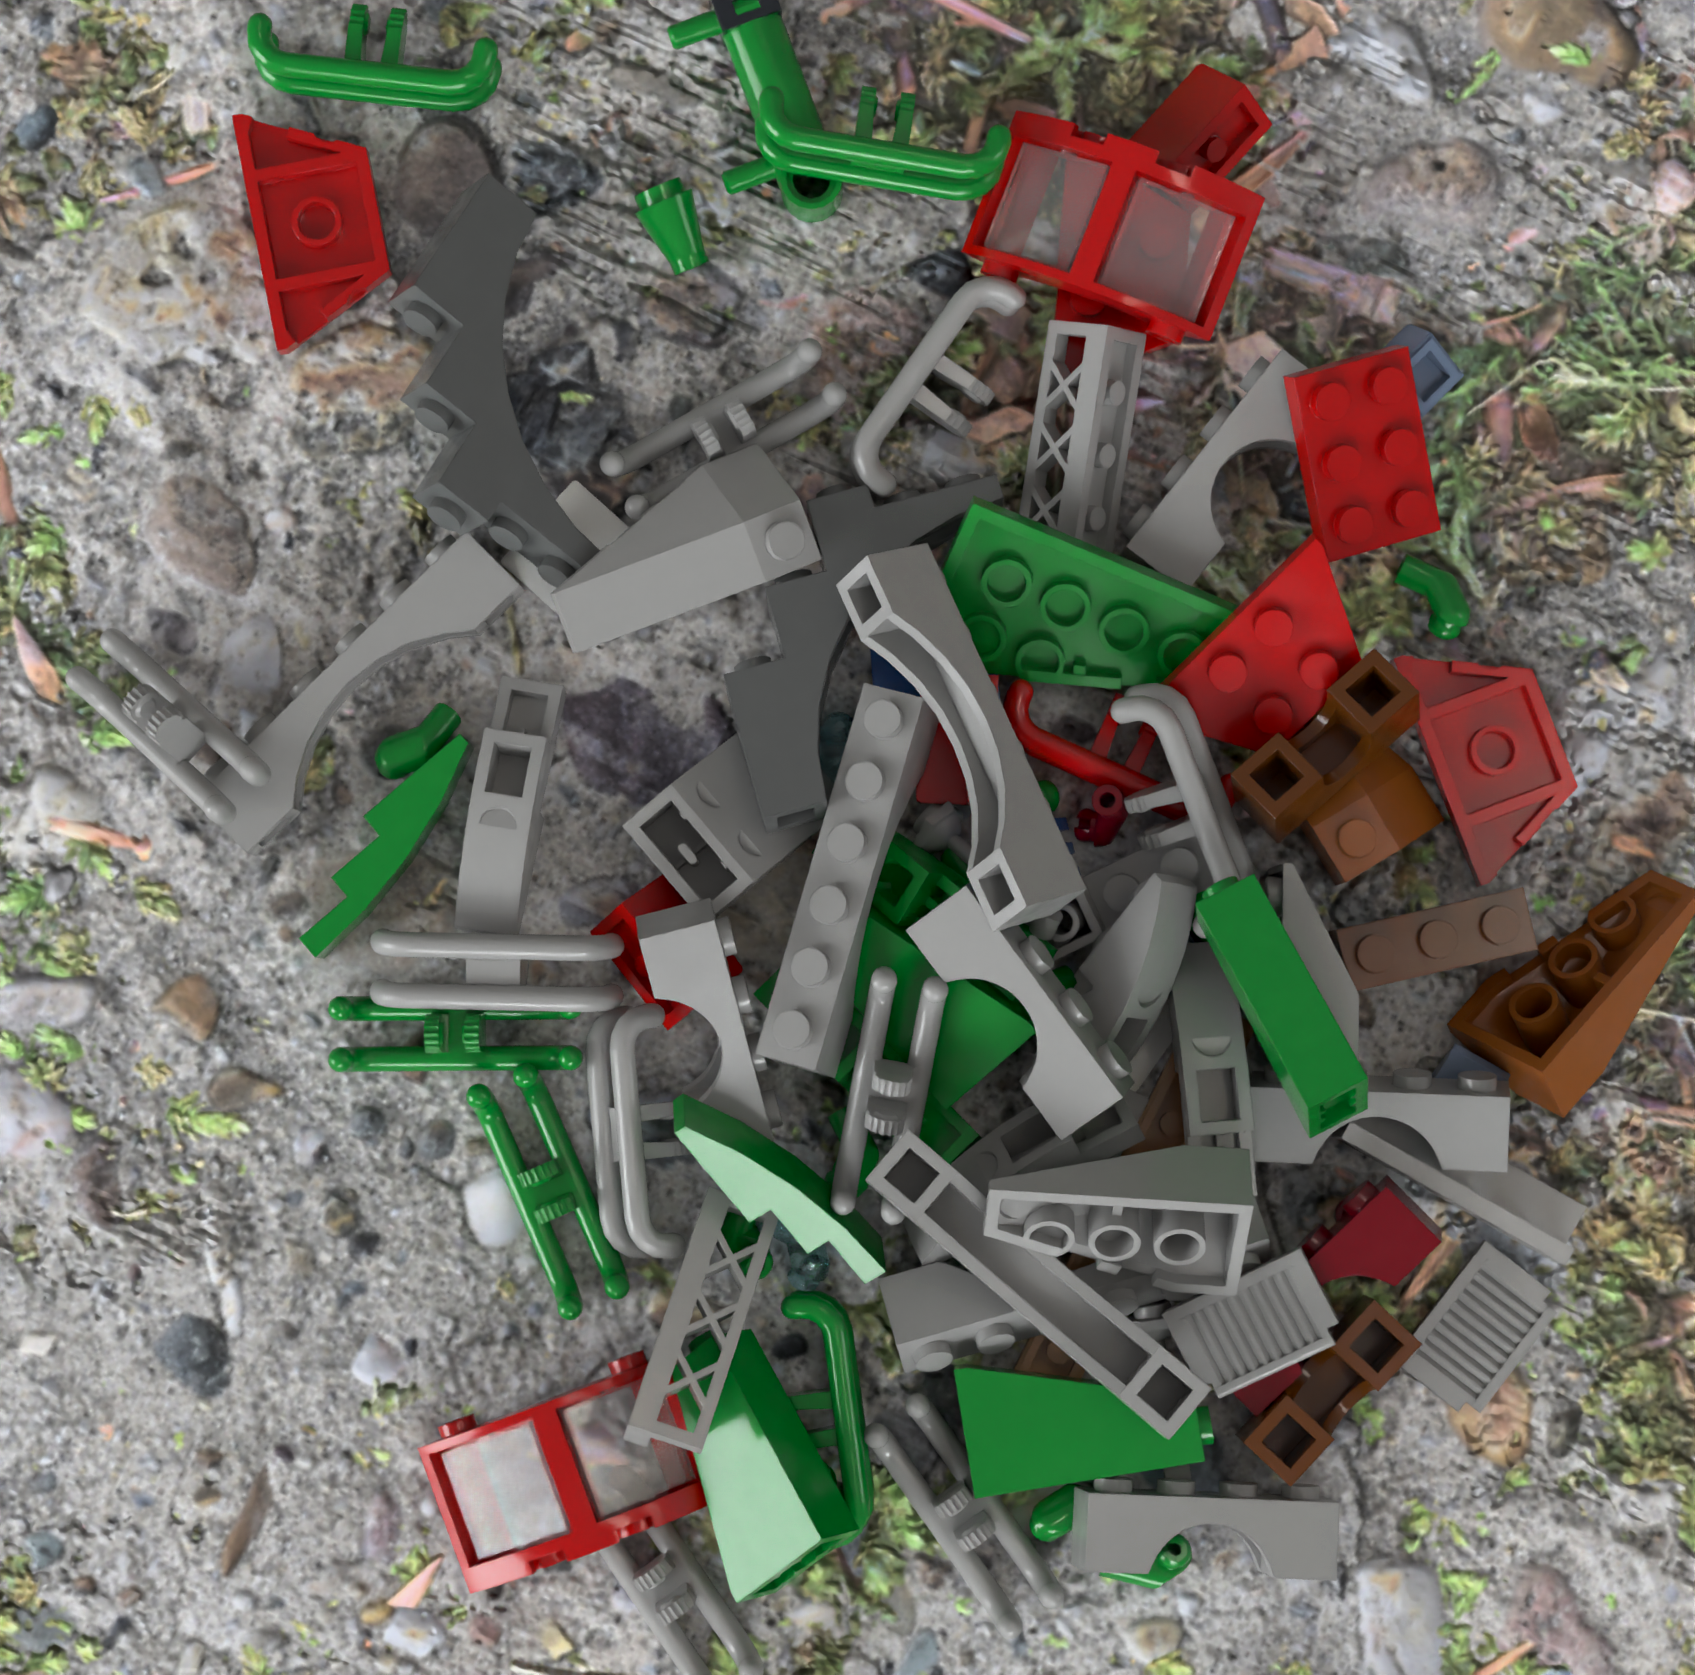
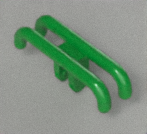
M354 3L352 5L344 58L280 50L279 39L272 32V20L264 13L253 14L247 24L248 48L255 59V65L261 77L276 90L292 95L460 112L470 111L486 103L496 91L502 74V63L497 58L498 45L489 37H481L475 42L471 60L459 69L403 64L408 22L406 9H391L390 16L387 19L386 40L381 62L366 60V42L371 23L367 5Z
M863 85L854 135L793 124L784 114L783 92L775 86H768L760 93L758 100L759 113L755 119L756 144L763 157L777 169L796 175L953 201H968L986 195L999 182L1011 146L1012 136L1007 126L995 124L987 132L984 147L980 151L971 154L910 145L916 94L901 92L900 99L896 102L894 121L896 126L893 140L872 138L873 118L876 115L878 97L876 96L875 87Z
M337 996L331 999L328 1005L329 1015L337 1021H424V1046L337 1047L328 1056L329 1066L336 1072L514 1071L518 1065L523 1063L532 1064L537 1070L571 1071L579 1068L583 1062L582 1051L573 1045L486 1046V1020H571L580 1016L582 1012L391 1008L377 1005L370 996Z
M523 1063L514 1069L513 1080L525 1098L551 1161L530 1170L527 1169L504 1113L489 1087L480 1083L472 1085L466 1092V1100L473 1108L483 1128L544 1269L558 1305V1313L563 1319L571 1321L581 1315L583 1301L572 1270L550 1222L551 1220L574 1211L601 1274L605 1293L608 1297L615 1300L624 1298L629 1292L630 1282L619 1251L615 1250L604 1236L599 1216V1205L551 1094L537 1068L532 1064Z
M802 1289L787 1295L782 1300L780 1309L782 1314L788 1319H809L815 1322L821 1329L830 1388L786 1394L796 1412L809 1409L833 1410L834 1425L808 1430L807 1433L816 1448L838 1447L844 1500L860 1528L859 1531L836 1547L839 1548L848 1545L862 1533L874 1511L875 1498L869 1446L864 1440L866 1423L854 1333L848 1312L836 1298L820 1290Z

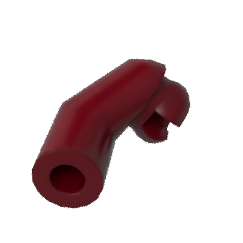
M1109 784L1098 787L1092 795L1094 810L1085 808L1078 812L1076 818L1079 819L1078 827H1074V835L1078 841L1084 843L1093 842L1094 847H1104L1114 841L1129 815L1123 801L1126 796L1116 786Z

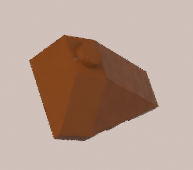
M1323 707L1291 738L1302 732L1317 717ZM1388 747L1299 826L1334 884L1339 885L1348 882L1401 850L1443 822L1444 818L1412 766Z
M1649 870L1589 910L1587 923L1560 941H1557L1552 935L1537 945L1539 955L1511 974L1503 968L1486 979L1447 1023L1450 1032L1472 1053L1511 1074L1508 1081L1509 1088L1513 1092L1564 1118L1604 1072L1695 914V889L1653 870Z

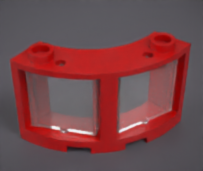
M1016 110L1009 127L1012 136L1011 146L999 182L986 195H983L961 252L983 262L980 272L986 276H1001L1014 283L1017 282L1018 277L1091 299L1148 322L1145 332L1160 340L1175 345H1181L1184 336L1210 341L1265 198L1196 165L1192 170L1188 166L1166 159H1158L1156 164L1155 162L1160 151L1110 133L1105 138L1092 132L1079 131V126L1076 123Z
M644 1350L628 1354L607 1363L611 1375L480 1424H477L474 1413L438 1426L441 1439L417 1448L470 1594L532 1575L538 1569L552 1566L564 1560H567V1562L620 1543L619 1539L637 1534L652 1526L657 1528L707 1506L693 1451L654 1438H650L648 1447L623 1440L649 1363ZM671 1376L669 1385L674 1383L673 1376ZM676 1393L665 1398L657 1421L687 1431L678 1394Z

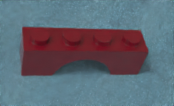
M1386 1175L1375 1186L1369 1180L1360 1184L1341 1204V1208L1346 1214L1329 1230L1322 1223L1319 1224L1297 1247H1302L1321 1286L1332 1280L1347 1276H1367L1396 1286L1442 1243V1229ZM1304 1360L1233 1392V1394L1257 1417L1303 1373Z

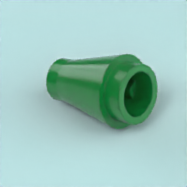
M680 177L668 180L634 196L640 210L635 213L636 217L671 265L675 276L709 261L704 250L692 189L685 190Z

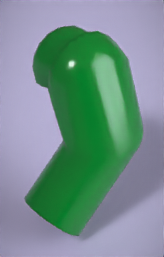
M1076 1483L1066 1484L1040 1500L1034 1506L1029 1520V1527L1037 1539L1045 1542L1055 1541L1058 1537H1062L1072 1530L1074 1486L1082 1485Z

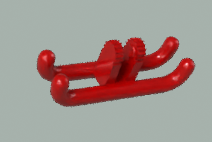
M1018 679L1010 685L1004 698L1003 708L1017 739L1024 748L1025 754L1098 787L1109 784L1116 786L1126 797L1139 790L1162 783L1140 773L1157 736L1155 729L1146 722H1142L1138 731L1139 737L1123 765L1107 758L1117 726L1121 725L1111 717V705L1114 701L1123 698L1124 695L1116 692L1090 750L1041 729L1033 723L1029 715V706L1033 698L1034 689L1029 681ZM1231 773L1220 777L1232 808L1236 801L1234 800ZM1184 802L1151 809V811L1171 820L1188 815Z

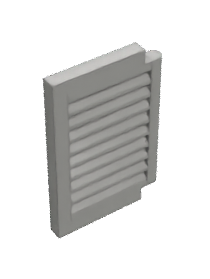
M1483 1240L1411 1333L1422 1345L1401 1368L1459 1412L1467 1402L1481 1413L1557 1314L1554 1309L1543 1302L1551 1291L1489 1242Z
M1301 1246L1242 1273L1237 1296L1198 1294L1162 1311V1316L1189 1369L1207 1385L1211 1383L1219 1399L1336 1345L1329 1327L1339 1323V1319Z

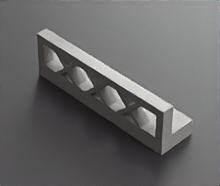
M1049 320L1019 514L1112 553L1147 334L1110 325ZM1068 337H1084L1086 341L1082 363L1070 373L1065 364ZM1069 399L1075 410L1073 424L1061 436L1055 426L1057 409ZM1059 462L1065 473L1063 488L1051 499L1045 488L1047 472Z
M1368 1117L1354 1120L1338 1128L1331 1135L1550 1261L1566 1266L1575 1250L1567 1245V1242L1587 1207L1508 1163V1172L1442 1170L1434 1149L1424 1136L1403 1122L1384 1117Z
M708 1186L623 1440L648 1447L650 1438H654L701 1454L778 1222V1218L771 1210L755 1219V1221L763 1223L757 1243L733 1254L721 1232V1228L727 1211L740 1216L743 1215L722 1190ZM715 1246H717L723 1259L709 1265ZM752 1257L745 1277L738 1263ZM729 1269L740 1290L738 1301L713 1313L701 1291L703 1281L723 1270ZM697 1304L703 1319L689 1325L695 1305ZM732 1316L725 1337L718 1323ZM709 1328L721 1351L718 1361L693 1373L681 1351L685 1338ZM677 1364L683 1379L669 1385L673 1370ZM712 1376L705 1398L698 1382ZM686 1388H689L701 1411L694 1433L657 1421L663 1400Z

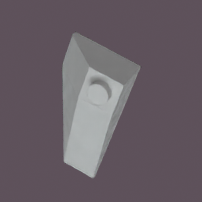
M758 443L697 466L659 503L653 504L621 536L610 545L602 548L550 593L573 653L584 651L822 560L800 499Z
M1182 1145L991 1179L988 1185L983 1235L1054 1257L1069 1251L1096 1260L1097 1270L1117 1275L1121 1268L1151 1276L1153 1287L1170 1292L1237 1296L1254 1208L1249 1149Z

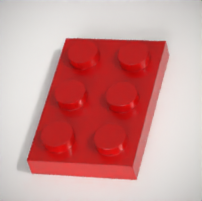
M1393 345L1283 376L1312 532L1320 538L1329 563L1441 530L1408 346Z

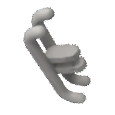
M981 276L966 282L946 304L861 426L851 445L850 469L859 486L868 485L872 498L876 500L887 499L897 487L895 476L886 470L879 460V448L909 403L953 434L964 439L972 429V425L967 421V418L959 411L946 405L926 388L923 383L929 374H932L960 390L972 402L988 406L995 393L943 354L974 310L985 307L991 308L1003 316L1015 315L1026 302V293L1021 286L1001 276Z
M812 338L802 340L798 347L786 357L648 436L619 451L605 452L600 458L599 465L601 471L610 477H620L631 473L694 437L708 458L645 494L630 496L626 500L624 507L629 518L639 520V517L653 504H657L665 498L697 466L756 443L767 454L837 412L847 399V390L839 382L828 383L817 396L757 431L746 410L747 407L786 386L814 367L822 356L820 343Z
M114 628L105 630L100 636V645L103 650L143 685L139 684L137 687H133L130 692H127L128 694L123 698V701L95 675L81 666H74L68 670L65 678L67 685L98 711L204 810L208 818L218 825L230 824L236 817L235 805L189 761L207 743L240 773L245 781L256 787L264 786L271 779L270 767L126 635Z
M1160 683L1132 686L1126 691L1123 698L1114 701L1111 705V717L1120 724L1143 721L1151 725L1158 734L1174 779L1139 790L1124 798L1123 801L1127 812L1130 814L1143 813L1155 807L1184 802L1188 815L1171 822L1151 826L1145 832L1138 835L1137 838L1142 850L1156 849L1160 846L1197 836L1214 883L1231 876H1236L1240 881L1252 874L1255 875L1254 866L1196 713L1189 701L1173 687ZM1196 916L1193 921V931L1197 936L1206 938Z
M381 928L373 932L370 938L372 949L380 955L409 958L466 959V984L397 983L387 979H378L370 987V997L374 1003L384 1007L599 1012L617 1008L624 998L621 987L612 983L604 986L589 987L526 985L528 979V960L600 961L620 956L624 951L625 945L622 937L616 933H607L605 935L399 932Z
M881 966L871 976L830 1196V1206L839 1215H847L855 1207L868 1130L875 1132V1134L894 1135L891 1148L908 1129L918 1138L920 1136L941 1021L948 995L947 982L944 983L940 976L928 977L922 986L907 1063L882 1059L894 992L897 985V975L892 968ZM882 1196L881 1216L883 1220L891 1225L900 1223L905 1218V1215Z
M646 1003L636 1007L620 1006L604 1012L593 1022L586 1037L585 1059L599 1216L604 1236L615 1250L627 1257L672 1259L684 1253L686 1242L678 1233L659 1232L651 1222L645 1159L688 1155L691 1153L679 1138L661 1139L660 1142H643L641 1122L655 1119H674L673 1101L640 1104L635 1042L643 1030L659 1027L664 1022V1009L656 1003Z
M914 1393L906 1400V1411L922 1430L957 1482L936 1496L894 1435L881 1423H872L865 1428V1443L878 1456L989 1614L999 1634L1007 1639L1016 1638L1023 1629L1021 1618L974 1548L982 1544L994 1533L1029 1582L1041 1604L1046 1608L1055 1609L1059 1607L1065 1598L1064 1591L999 1495L975 1499L967 1450L932 1401L925 1394Z
M617 1465L610 1470L608 1474L610 1487L618 1491L628 1505L653 1496L644 1482L630 1467ZM671 1522L657 1528L652 1526L646 1530L661 1554L642 1568L639 1567L621 1539H619L620 1543L598 1551L682 1675H712L676 1621L695 1604L731 1655L738 1668L739 1675L764 1674L763 1662L751 1639Z

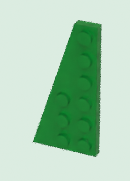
M973 496L941 567L948 589L965 625L971 633L972 641L987 673L1019 676L1020 679L1029 682L1121 689V685L1161 684L1238 607V605L977 496Z

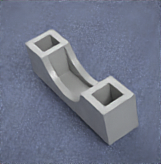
M1283 348L1271 363L1260 356L1238 385L1247 393L1232 412L1224 405L1218 409L1199 434L1208 441L1206 446L1194 461L1185 454L1180 457L1160 483L1169 490L1168 494L1155 510L1144 503L1121 532L1130 539V542L1122 552L1124 557L1190 586L1194 584L1225 544L1216 528L1211 511V492L1219 470L1236 456L1251 450L1277 449L1293 454L1297 453L1283 376L1308 369Z
M970 882L906 929V932L944 983L960 979L989 981L1008 990L1026 1008L1036 1031L1037 1055L1033 1070L1024 1084L1023 1090L1061 1141L1122 1099L1135 1082L1129 1075L1132 1072V1067L1128 1058L1116 1043L1111 1040L1105 1042L1090 1023L1093 1020V1014L1087 1002L1075 989L1068 988L1066 990L1053 973L1051 968L1054 967V961L1044 944L1033 935L1027 937L1019 925L993 932Z
M711 898L637 916L638 940L654 998L676 1001L692 1007L711 1023L718 1035L716 1051L710 1064L699 1077L683 1088V1093L742 1121L774 1142L772 1128L783 1126L774 1089L762 1091L757 1072L768 1069L766 1057L755 1054L760 1034L756 1032L747 1035L742 1014L753 1012L744 974L732 977L726 958L727 956L738 954L729 917L716 919Z
M1265 1065L1264 1071H1252L1250 1089L1255 1131H1252L1255 1162L1313 1164L1322 1144L1338 1128L1361 1118L1384 1117L1403 1122L1424 1136L1434 1149L1442 1170L1508 1172L1510 1088L1509 1081H1497V1075L1494 1073L1470 1070L1458 1073V1079L1432 1078V1073L1425 1069L1400 1068L1393 1071V1076L1367 1075L1368 1109L1309 1138L1272 1065Z
M1113 1476L1094 1479V1487L1074 1486L1071 1564L1084 1572L1149 1574L1157 1555L1174 1536L1198 1525L1219 1524L1230 1527L1242 1538L1252 1555L1257 1571L1274 1579L1337 1581L1340 1502L1319 1496L1320 1486L1294 1483L1290 1487L1287 1483H1282L1281 1494L1257 1493V1483L1219 1481V1492L1195 1491L1196 1481L1158 1478L1156 1489H1134L1132 1478Z

